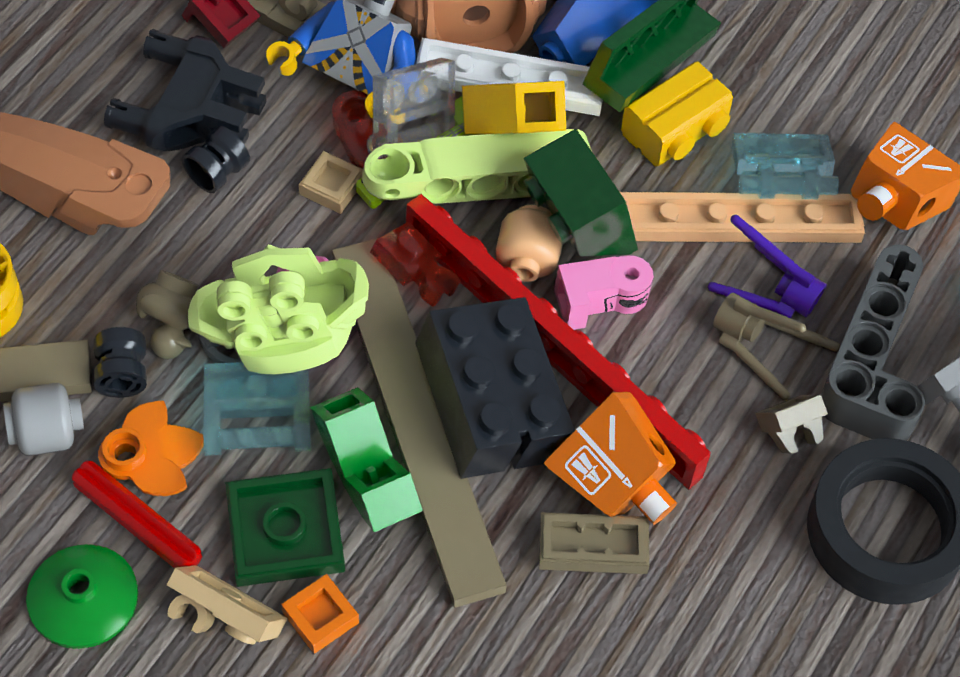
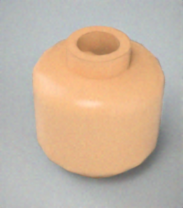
M522 206L508 213L501 224L496 246V259L503 267L507 266L513 269L523 282H532L537 278L548 276L556 270L559 264L563 244L558 240L547 219L552 213L542 206Z

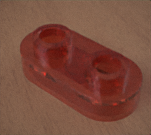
M360 90L345 92L335 99L332 106L333 126L351 164L363 169L368 155L374 149L384 144L397 143V140L389 123L383 117L381 107L376 111L375 116L370 118L365 107V100L368 94ZM360 119L357 122H351V120ZM383 154L379 156L377 159L387 158L389 155Z

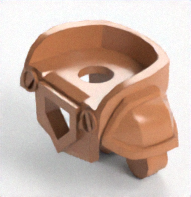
M395 0L391 13L411 23L412 30L410 35L416 37L419 42H421L423 37L514 53L520 50L527 42L537 19L545 13L547 0Z

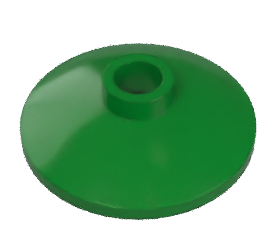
M91 544L71 546L51 555L35 571L27 589V611L36 630L50 642L73 649L94 647L115 637L129 623L138 602V585L131 566L115 551ZM77 583H89L88 589L81 594L70 592V588Z

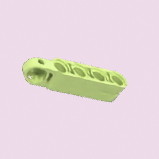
M574 129L552 132L438 137L425 139L420 142L384 144L374 149L368 155L362 172V181L370 194L384 200L414 199L420 194L424 195L433 204L531 197L523 182L530 177L524 157ZM578 130L584 141L591 149L586 134L583 131ZM383 154L389 155L387 158L380 160L377 159L379 156Z

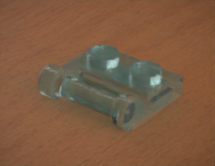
M242 362L204 364L203 438L205 456L222 455V450L247 448L295 446V452L311 451L309 369L284 374H260L248 371ZM294 415V425L221 429V419Z

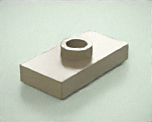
M541 512L539 570L648 574L649 520L647 517L638 516L610 517L608 515Z

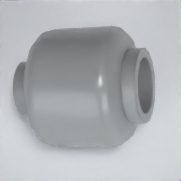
M60 383L18 388L13 392L11 402L3 403L9 446L17 444L21 453L26 456L68 450L74 442L73 431L84 429L80 398L69 399L66 388Z

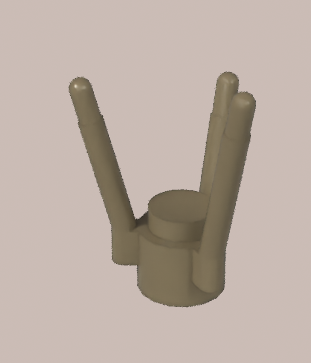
M734 292L730 293L723 301L713 322L714 328L723 332L719 344L732 350L783 400H787L790 397L789 391L741 344V341L746 339L749 342H753L766 324L834 352H838L841 346L836 341L806 329L805 324L759 307Z

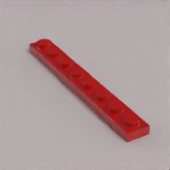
M422 194L407 203L406 234L482 303L526 297L550 364L597 407L612 392H630L675 459L676 464L669 473L688 490L703 478L711 452L706 448L704 441L697 433L690 429H684L668 414L667 409L659 399L652 395L647 396L630 380L628 373L622 366L615 362H609L594 348L591 340L585 333L572 329L558 316L555 308L549 301L534 295L522 284L520 277L513 269L507 266L503 267L487 252L486 247L477 237L468 236L454 223L450 214L443 207L435 206Z

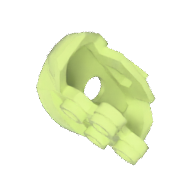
M268 244L263 251L232 261L235 278L225 279V281L217 280L197 290L188 309V327L191 331L202 335L212 343L223 345L227 349L234 347L241 362L248 371L260 374H284L311 369L339 356L346 345L356 319L365 313L369 292L368 279L364 269L356 261L340 258L319 263L310 248H278ZM272 265L289 270L278 272L272 276L265 277L264 275Z

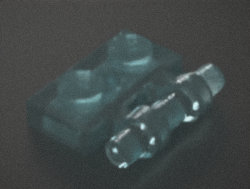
M733 133L731 150L736 174L740 175L739 194H757L759 199H774L776 194L801 195L802 199L818 200L819 195L838 194L839 179L838 176H833L835 158L828 134Z

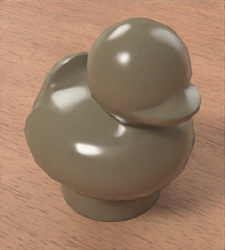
M160 270L156 282L148 283L137 293L136 311L141 318L150 315L165 323L154 330L151 335L150 345L155 355L169 360L179 356L185 348L192 347L190 340L185 337L183 330L189 328L188 309L199 285L164 270Z

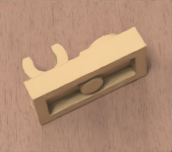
M197 565L175 568L167 583V586L182 594L170 603L168 617L171 619L182 618L188 605H193L198 613L197 620L192 627V631L195 633L207 631L213 625L216 617L227 624L225 631L229 635L244 643L253 645L256 641L262 642L278 638L288 619Z

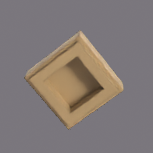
M323 151L299 183V195L341 214L356 194V182L362 178L363 169Z

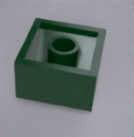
M577 129L570 131L524 157L530 176L523 181L524 185L538 207L545 203L552 215L547 217L562 244L570 240L579 256L630 255L638 250L625 199Z

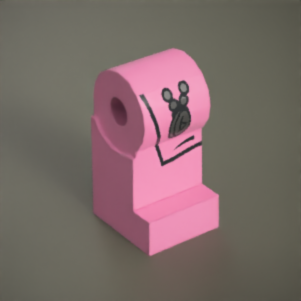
M614 256L559 265L554 291L563 320L575 330L586 328L588 315L614 310L622 314H633L645 307L654 278L653 270L648 262L637 256Z

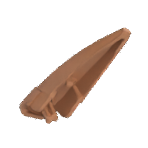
M0 112V190L47 218L52 215L88 235H95L102 224H110L121 228L136 227L148 219L170 187V168L164 159L114 139L108 142L55 124Z

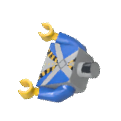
M395 0L331 1L307 19L288 37V43L284 41L275 42L266 51L269 65L274 64L279 57H289L280 66L282 75L290 76L295 73L297 69L296 57L301 55L304 56L302 63L368 94L365 100V107L370 118L375 116L376 111L380 107L386 106L383 111V117L387 123H392L398 118L399 112L395 101L403 98L413 81L417 57L414 39L410 35L412 30L411 23L390 13Z

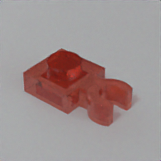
M409 221L376 239L370 251L403 286L414 281L419 286L421 298L433 307L438 304L444 292L449 297L452 296L461 283L453 271L438 265L442 254Z

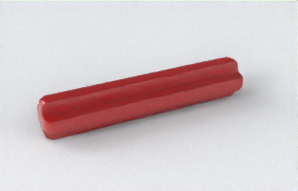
M87 460L74 471L71 478L74 481L75 488L174 569L177 567L194 566L200 563L203 556L198 545L94 461Z

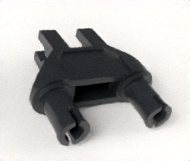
M155 29L150 30L149 36L146 37L144 42V57L178 66L159 103L150 110L122 102L120 99H111V106L107 105L104 114L105 127L141 136L143 142L148 147L161 151H175L203 143L206 136L217 126H223L231 130L245 145L249 137V129L243 128L247 120V113L260 116L267 102L266 95L260 94L265 85L264 78L229 66L215 43L209 38L196 35L189 38V40L161 33Z

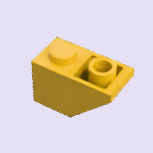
M564 81L462 85L464 134L566 131Z

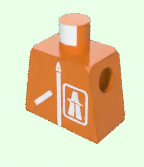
M893 122L867 156L850 192L858 200V210L866 219L875 221L883 217L897 228L908 230L948 210L952 206L960 191V165L897 122Z
M612 392L544 462L548 469L610 517L625 514L636 505L648 520L655 525L665 518L677 505V502L659 483L676 464L675 459L630 392Z

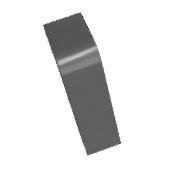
M901 244L890 245L880 253L821 393L828 413L825 415L827 420L871 439L892 438L907 441L912 435L925 406L923 393L916 385L882 371L923 270L921 256L909 246ZM889 278L899 281L897 286L887 283ZM858 351H863V352L869 354L870 356L863 355V354L859 353ZM840 390L848 391L854 396L845 395ZM888 409L896 410V411H898L899 413H901L903 416L895 415V414H893L892 412H890Z

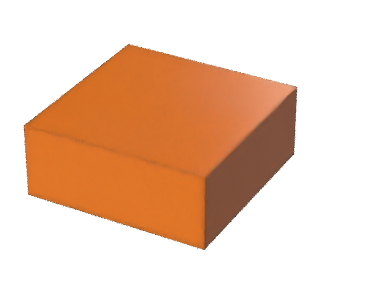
M327 574L281 604L282 613L288 618L287 620L314 654L359 624V614Z

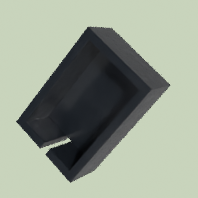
M526 297L429 311L415 344L460 478L464 479L503 472L510 461L514 469L544 464L548 457L575 429Z

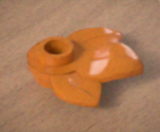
M153 401L141 404L127 414L122 428L110 432L101 443L98 458L101 468L115 479H130L145 494L170 496L186 490L187 483L181 469L197 458L204 446L205 437L195 430L167 424L168 414L165 402ZM124 452H132L135 454V456L129 460H117L119 455Z

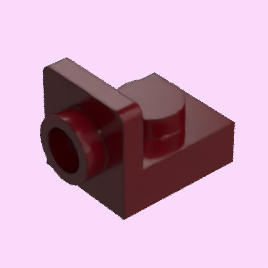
M188 0L189 3L181 15L187 23L196 17L223 48L253 26L261 17L247 0Z

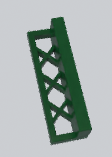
M658 0L601 43L582 85L618 112H621L712 39L717 33L721 22L697 5L699 0Z

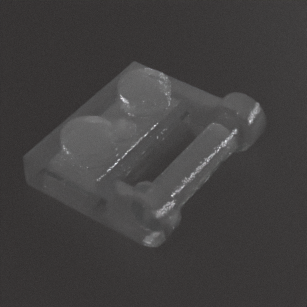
M441 57L373 75V134L367 140L369 154L384 144L420 142L425 139L436 138L455 126L454 60ZM431 115L425 124L398 131V124ZM383 154L377 159H386L389 155Z

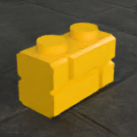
M694 62L624 108L621 127L622 134L636 149L640 148L641 154L655 167L660 166L670 158L680 160L692 150L696 141L705 135L715 137L726 128L730 121L729 113L733 100L732 92L718 79L714 80L712 73L700 62Z

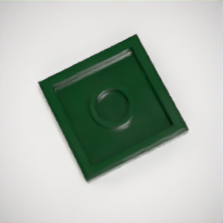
M332 468L225 482L237 587L346 572Z

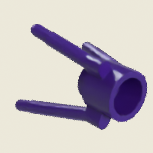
M732 215L730 218L731 223L754 242L756 250L785 273L774 292L782 298L779 302L715 282L708 284V290L725 297L734 292L759 307L774 311L790 319L795 311L807 318L823 295L827 284L799 267L740 216Z

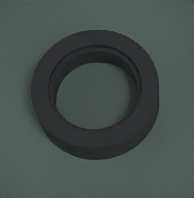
M880 438L868 440L842 451L824 470L808 510V537L820 565L834 581L846 590L861 598L882 604L899 605L915 603L930 598L943 590L954 579L960 569V473L933 450L901 439ZM875 480L894 481L911 487L931 504L938 516L941 527L939 548L924 559L908 563L885 561L869 554L852 539L844 525L841 512L843 497L854 487Z

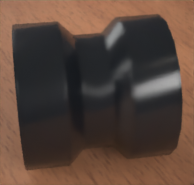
M217 126L206 136L204 145L192 147L182 156L181 160L185 171L197 186L208 193H215L225 185L227 176L230 173H238L249 164L250 155L243 142L235 133L226 127Z
M112 327L96 334L94 338V356L99 361V364L94 369V387L100 394L108 397L124 398L137 395L146 388L147 372L145 366L141 363L146 355V340L140 331L127 327Z

